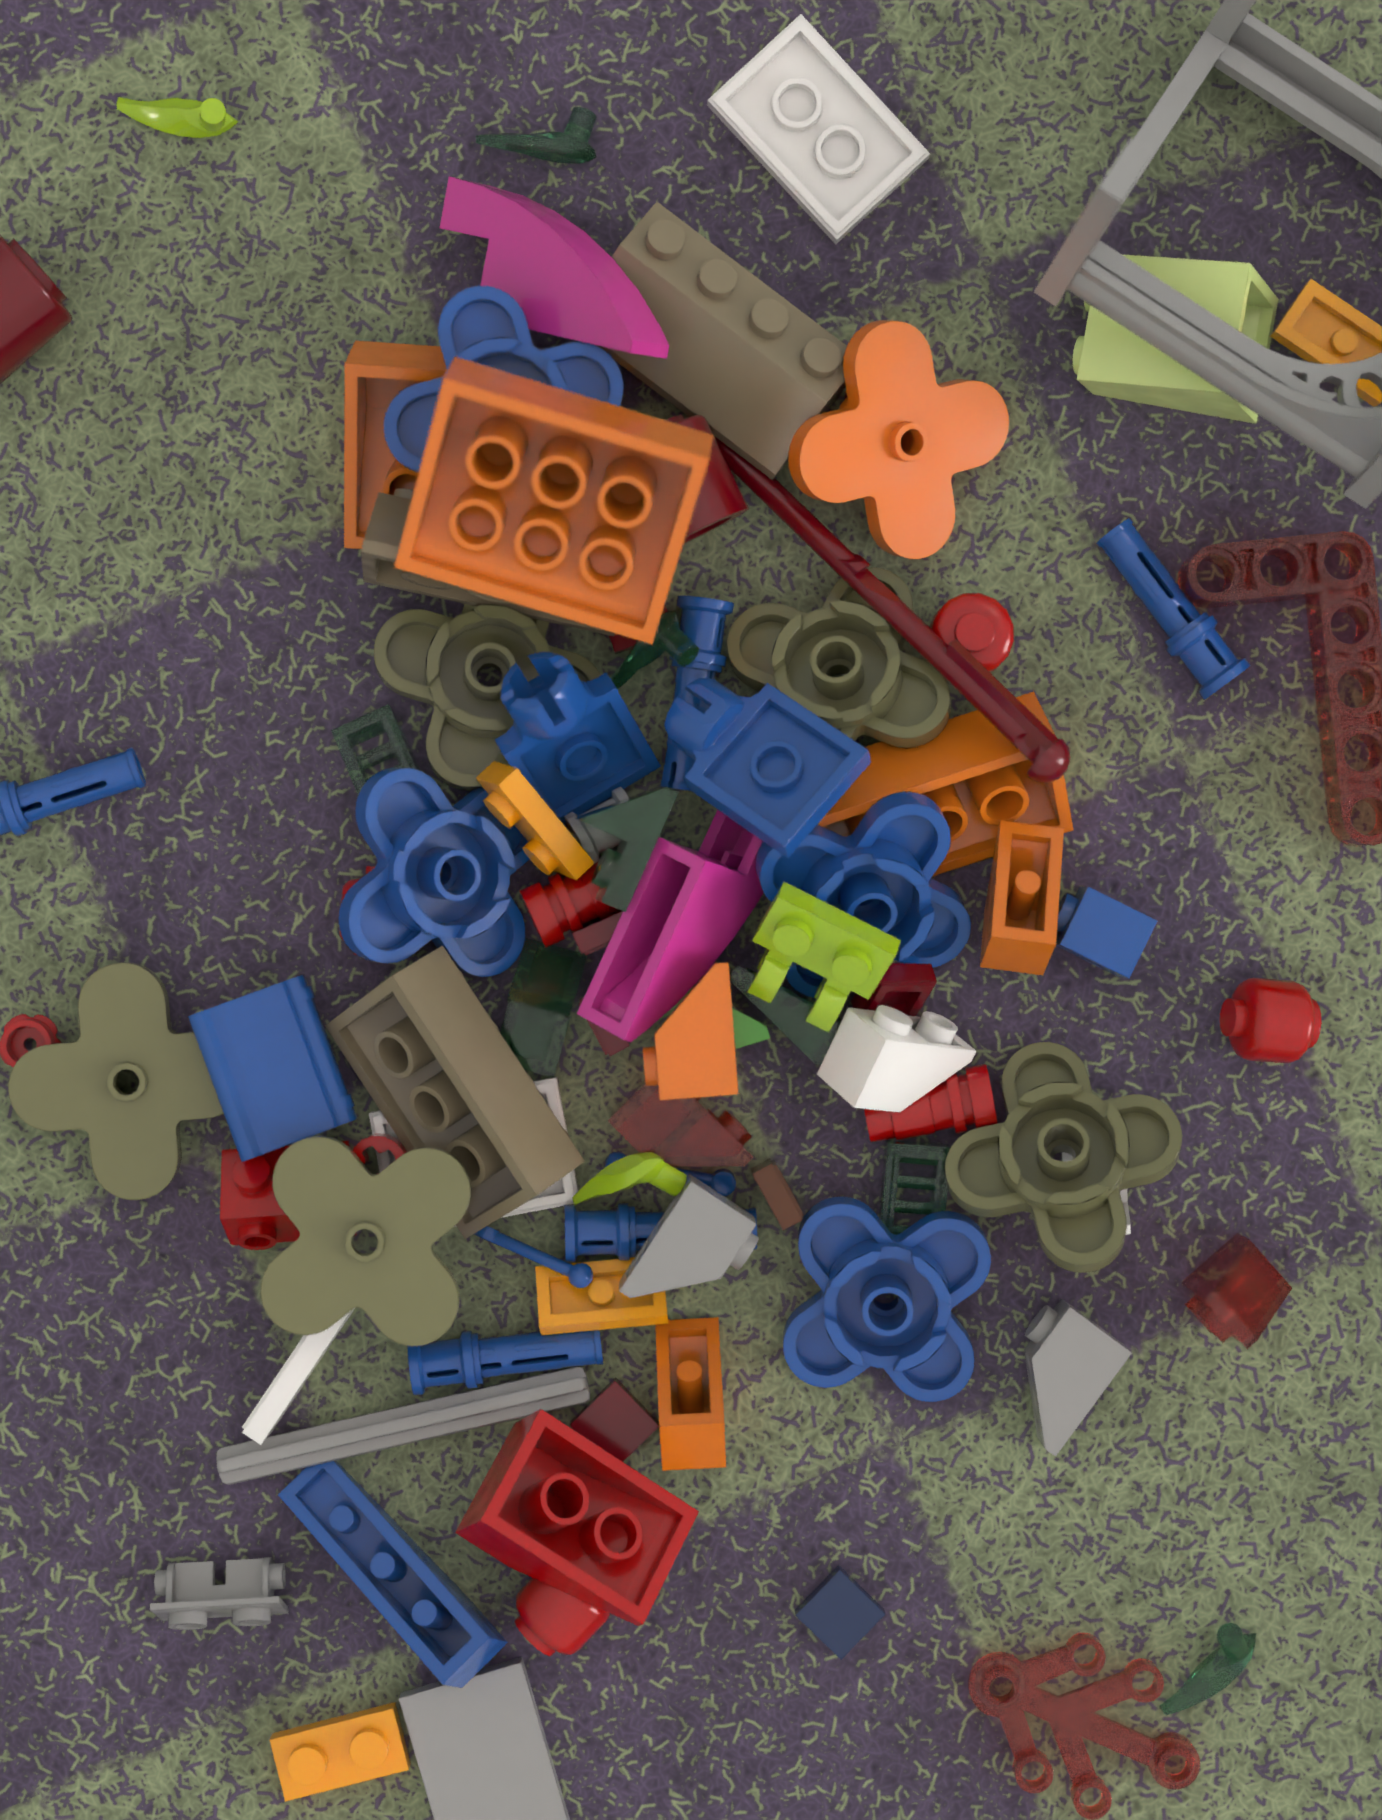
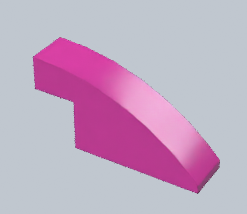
M449 176L440 228L489 239L480 286L498 288L514 298L525 315L529 330L623 352L667 359L669 344L641 293L616 261L586 232L556 211L523 195Z
M718 809L699 851L657 836L577 1014L615 1036L632 1042L674 1007L702 978L730 944L762 897L764 892L756 872V856L763 841Z

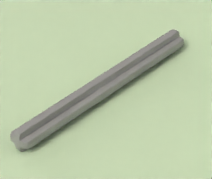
M575 1366L268 1436L261 1445L254 1440L221 1447L217 1451V1470L222 1482L231 1485L527 1417L539 1409L551 1412L586 1404L590 1400L589 1382L583 1367Z

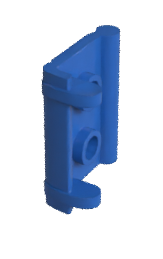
M305 974L188 1016L241 1162L357 1119L351 1093L348 1094L317 1010L313 989L308 985Z

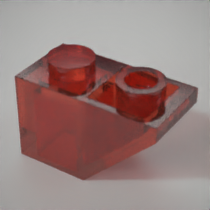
M645 1081L608 1118V1122L639 1153H656L664 1162L673 1167L745 1166L754 1157L752 1151L745 1145L753 1136L729 1111L725 1110L717 1117L700 1101L702 1097L659 1100L658 1085L645 1086Z
M1239 1233L1235 1234L1181 1282L1193 1296L1184 1305L1210 1334L1213 1333L1222 1343L1232 1337L1247 1349L1259 1339L1292 1290L1288 1282L1251 1240Z

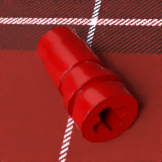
M639 844L617 854L613 852L600 858L599 862L593 864L577 880L569 877L561 879L557 873L548 877L550 884L544 887L541 886L540 882H537L519 890L545 948L564 940L563 933L569 930L572 933L583 929L582 924L598 917L601 921L624 910L647 860Z
M981 1064L965 1067L966 1074L957 1075L955 1073L901 1112L864 1109L870 1142L894 1138L897 1141L936 1134L935 1131L955 1128L956 1134L967 1132L966 1126L975 1124L976 1128L998 1124L987 1065Z

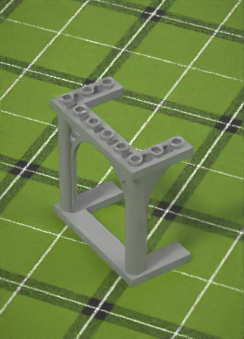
M1224 0L1134 139L1130 138L1097 188L1034 293L1055 307L1066 290L1073 293L1353 476L1343 495L1366 509L1382 493V407H1363L1357 397L1356 385L1357 380L1368 379L1375 383L1382 392V352L1364 360L1341 364L1312 363L1281 355L1250 339L1100 241V238L1213 66L1364 164L1382 179V100L1249 14L1248 12L1256 0ZM1325 382L1332 383L1338 387L1337 394L1324 391L1319 385ZM1336 395H1337V401H1338V403H1336L1335 401H1333V398H1334Z

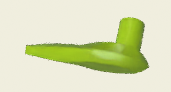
M118 97L117 110L132 119L156 130L181 137L205 138L218 136L239 122L226 112L224 104L216 98H208L203 102L181 98L137 101Z
M634 1153L606 1166L589 1180L572 1199L574 1205H577L589 1199L631 1189L637 1184L647 1182L671 1196H677L684 1188L687 1176L682 1171L664 1162L656 1153Z

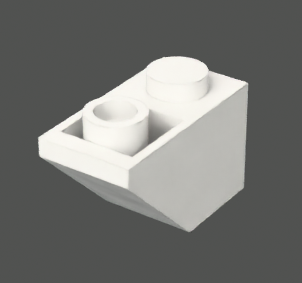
M879 1005L876 1011L848 1007L817 1075L854 1108L901 1112L971 1063L976 1050L956 1035L958 1027L952 1021L939 1014L925 1011L921 1017L910 1016L884 1005Z

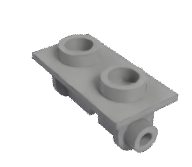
M271 1557L226 1560V1584L215 1585L214 1561L168 1563L167 1570H156L154 1578L156 1596H166L165 1603H150V1611L162 1621H168V1628L175 1630L206 1628L207 1618L232 1617V1624L237 1626H262L270 1624L272 1614H289L288 1606L279 1596H274L275 1589H285V1564L273 1563Z

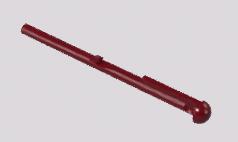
M715 437L730 470L1033 764L1027 772L1029 778L1037 782L1048 783L1064 775L1070 764V750L1063 739L1059 740L956 639L947 645L896 594L867 569L870 564L861 555L852 553L776 478L771 480Z

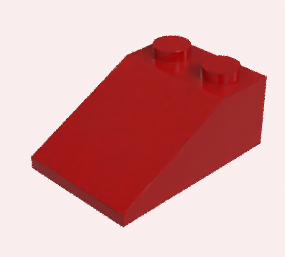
M539 1409L514 1423L455 1533L506 1566L640 1626L644 1624L699 1511L555 1417Z

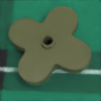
M877 567L867 568L914 612L911 592L899 576L886 569ZM842 578L831 589L822 609H816L807 614L784 604H759L747 609L737 617L729 630L727 637L729 660L734 673L744 684L760 691L769 683L854 741L861 735H867L896 747H918L936 738L943 731L950 717V690L946 679L928 662L902 652L901 649L906 640ZM838 673L845 674L840 677H832L833 675Z
M464 604L462 614L455 618L422 609L406 610L391 617L379 630L374 644V661L377 673L383 683L396 694L433 706L434 711L426 737V754L429 765L435 775L447 785L467 791L478 789L482 785L477 781L476 777L493 761L509 765L495 739L505 734L513 726V719L504 706L500 695L503 678L515 663L518 664L528 682L539 676L528 655L539 652H551L565 657L582 681L587 682L601 676L595 665L587 658L577 653L548 645L545 637L550 622L529 618L524 613L503 605L483 604L473 606ZM493 667L500 672L502 680L497 686H484L478 682V673L483 668Z
M121 962L100 968L83 985L78 1000L79 1040L76 1042L47 1044L28 1051L17 1061L12 1069L8 1083V1093L16 1114L33 1128L50 1132L85 1130L89 1135L92 1169L101 1186L116 1197L126 1200H143L164 1190L178 1173L182 1158L181 1121L213 1118L224 1113L194 1032L177 1033L171 1028L169 998L163 982L153 971L145 966ZM122 1070H131L139 1078V1087L132 1094L122 1092L118 1086L117 1077Z
M1052 1042L1029 1044L1014 1053L1003 1070L1002 1097L1007 1114L1005 1122L972 1129L960 1136L951 1146L945 1162L948 1191L953 1200L962 1209L976 1216L989 1218L1022 1211L1031 1213L1040 1246L1053 1263L1065 1270L1077 1273L1097 1271L1114 1261L1121 1252L1125 1242L1127 1222L1120 1191L1154 1183L1171 1172L1180 1156L1182 1144L1181 1125L1171 1108L1154 1097L1132 1094L1102 1100L1093 1094L1084 1063L1069 1048ZM1066 1152L1072 1155L1074 1159L1058 1161L1052 1157L1057 1153Z
M312 1136L288 1147L276 1163L273 1172V1191L279 1206L298 1228L300 1235L293 1244L272 1260L263 1275L260 1293L264 1310L269 1318L278 1327L289 1333L313 1335L330 1328L352 1309L361 1308L378 1329L396 1343L407 1346H421L442 1337L449 1330L457 1316L460 1294L453 1274L434 1252L433 1244L458 1224L468 1209L471 1199V1182L463 1164L454 1155L445 1150L434 1147H420L404 1153L383 1171L373 1174L350 1147L332 1137ZM367 1229L376 1235L378 1245L374 1252L363 1254L355 1248L353 1238L357 1231Z

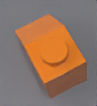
M1000 820L984 909L980 957L981 968L1035 975L1044 974L1057 939L1064 828Z
M728 962L714 963L655 1031V1046L643 1047L645 1086L658 1085L659 1100L738 1095Z
M718 1317L668 1320V1324L655 1325L662 1471L726 1467L719 1319Z

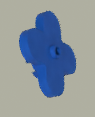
M474 286L457 293L444 307L438 324V338L447 370L455 356L620 406L623 395V379L614 359L600 347L585 342H572L538 350L533 346L527 321L521 307L506 292L490 286ZM444 376L405 388L392 400L385 414L384 435L390 451L403 466L417 473L420 470Z
M387 768L374 774L363 785L356 802V822L362 837L377 858V865L347 891L339 910L341 935L346 945L356 955L375 962L396 963L409 958L432 940L437 949L441 946L445 948L462 973L480 977L500 974L517 960L525 941V923L518 906L508 893V888L510 885V875L529 860L523 851V846L528 841L515 825L509 829L492 815L483 802L489 795L483 787L472 790L452 806L436 781L426 773L416 769Z
M898 792L882 798L867 811L850 836H841L827 828L816 825L789 858H786L765 842L762 843L758 850L756 872L762 890L771 902L783 882H786L901 940L896 957L894 958L895 961L903 964H932L933 968L938 967L955 958L963 950L970 936V917L960 896L949 886L931 878L949 851L951 834L941 809L932 799L916 792ZM792 962L786 974L788 982L795 990L813 998L824 978L795 962Z
M840 1196L828 1198L815 1204L801 1221L798 1231V1250L804 1267L821 1290L797 1307L785 1324L783 1351L791 1371L799 1379L810 1385L828 1388L843 1385L872 1366L883 1368L902 1392L920 1401H942L959 1393L972 1376L975 1360L970 1337L951 1310L977 1291L988 1276L991 1254L986 1236L981 1227L964 1214L953 1211H939L921 1218L902 1233L895 1235L887 1229L868 1205L857 1199ZM884 1293L897 1295L890 1303H880L875 1299Z

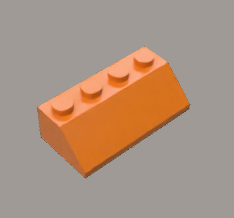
M1034 691L1016 697L1055 735ZM978 710L949 719L943 731L936 738L918 747L901 748L882 741L865 746L864 748L869 751L871 763L817 824L841 836H850L867 811L882 798L898 792H916L925 795L939 806L951 834L949 851L933 876L993 857L1000 820L1064 828V833L1074 830L1064 775L1048 783L1037 782L1029 778L1027 772L1033 764Z

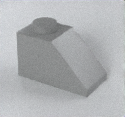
M689 1174L684 1188L673 1198L620 1279L619 1291L629 1298L718 1280L723 1277L729 1266L740 1270L759 1240V1237L751 1233L757 1225L754 1216Z
M1063 1299L1059 1301L1054 1309L1046 1305L1037 1313L1025 1332V1336L1031 1341L1024 1349L1037 1438L1043 1447L1055 1457L1132 1354L1124 1344Z

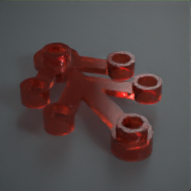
M1084 1632L1077 1633L1070 1637L1066 1645L1025 1661H1021L1014 1655L1006 1652H993L980 1658L972 1667L968 1677L969 1694L973 1703L981 1712L1000 1719L1015 1758L1013 1773L1018 1785L1028 1793L1045 1791L1051 1785L1054 1775L1048 1757L1035 1747L1024 1711L1049 1722L1073 1784L1070 1792L1071 1800L1076 1811L1086 1819L1094 1820L1106 1815L1110 1810L1112 1797L1106 1783L1096 1776L1082 1737L1147 1765L1155 1781L1167 1789L1177 1790L1185 1788L1197 1778L1200 1771V1758L1191 1741L1184 1735L1176 1732H1166L1153 1739L1095 1713L1098 1710L1130 1698L1143 1703L1157 1699L1163 1691L1164 1679L1152 1661L1143 1658L1135 1659L1129 1662L1122 1672L1057 1696L1037 1687V1685L1071 1670L1080 1676L1087 1677L1097 1674L1103 1668L1106 1660L1105 1651L1094 1635ZM1082 1645H1091L1096 1649L1094 1659L1087 1664H1080L1074 1661V1653ZM1138 1672H1152L1154 1680L1149 1688L1138 1690L1132 1687V1680ZM998 1677H1006L1012 1681L1011 1690L1004 1696H995L989 1691L990 1684ZM1180 1755L1186 1758V1765L1181 1772L1170 1774L1164 1770L1165 1763L1170 1757ZM1035 1761L1043 1764L1044 1771L1039 1778L1028 1780L1022 1776V1769L1027 1763ZM1088 1788H1097L1102 1791L1100 1801L1093 1806H1087L1080 1802L1081 1794Z

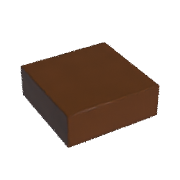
M769 1158L751 1168L752 1175L782 1230L784 1231L802 1221L803 1211L775 1160L771 1161Z

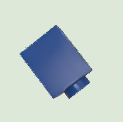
M1079 887L1075 897L1065 893L1059 903L1056 946L1118 977L1129 979L1154 930L1157 920L1090 887Z

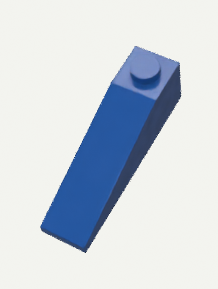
M337 1461L306 1467L278 1494L442 1685L463 1688L508 1643L467 1595Z

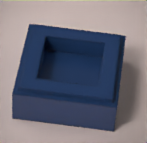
M839 1565L795 1609V1616L841 1660L885 1615L884 1608Z

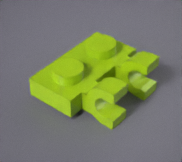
M783 882L758 925L752 940L767 949L756 968L758 972L749 986L748 993L771 1004L792 962H795L824 977L814 995L816 1001L807 1015L806 1022L829 1033L851 991L869 1000L896 957L901 940Z

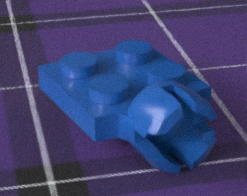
M539 652L528 655L539 676L528 682L518 664L515 663L503 678L500 696L513 719V726L505 734L496 738L495 741L509 765L518 768L563 825L566 824L565 815L574 812L579 816L612 797V790L620 786L625 789L661 767L607 672L596 679L585 682L580 680L565 657L551 652Z
M698 678L689 683L685 688L689 693L700 699L697 708L677 696L667 713L664 723L670 743L695 760L693 767L684 776L688 789L786 858L790 857L871 763L869 751L769 683L752 697H743L737 695L715 679Z

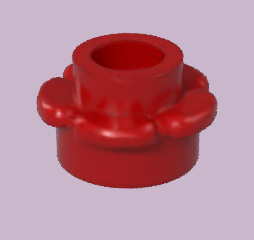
M26 1014L13 1017L5 1025L4 1033L0 1039V1056L5 1064L14 1067L17 1061L30 1051L25 1046V1042L29 1038L36 1041V1047L62 1043L56 1036L58 1033L57 1026L51 1019L40 1014L34 1017H29Z

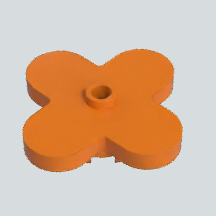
M874 321L860 328L853 335L845 350L843 374L847 398L841 403L839 409L815 415L798 428L789 447V470L796 486L805 495L813 499L831 503H843L863 498L868 527L876 544L891 555L908 559H922L940 550L952 533L956 512L951 483L952 476L957 472L982 466L991 461L1000 452L1006 441L1009 429L1008 410L999 392L987 383L957 379L937 384L930 346L924 335L914 326L902 321Z

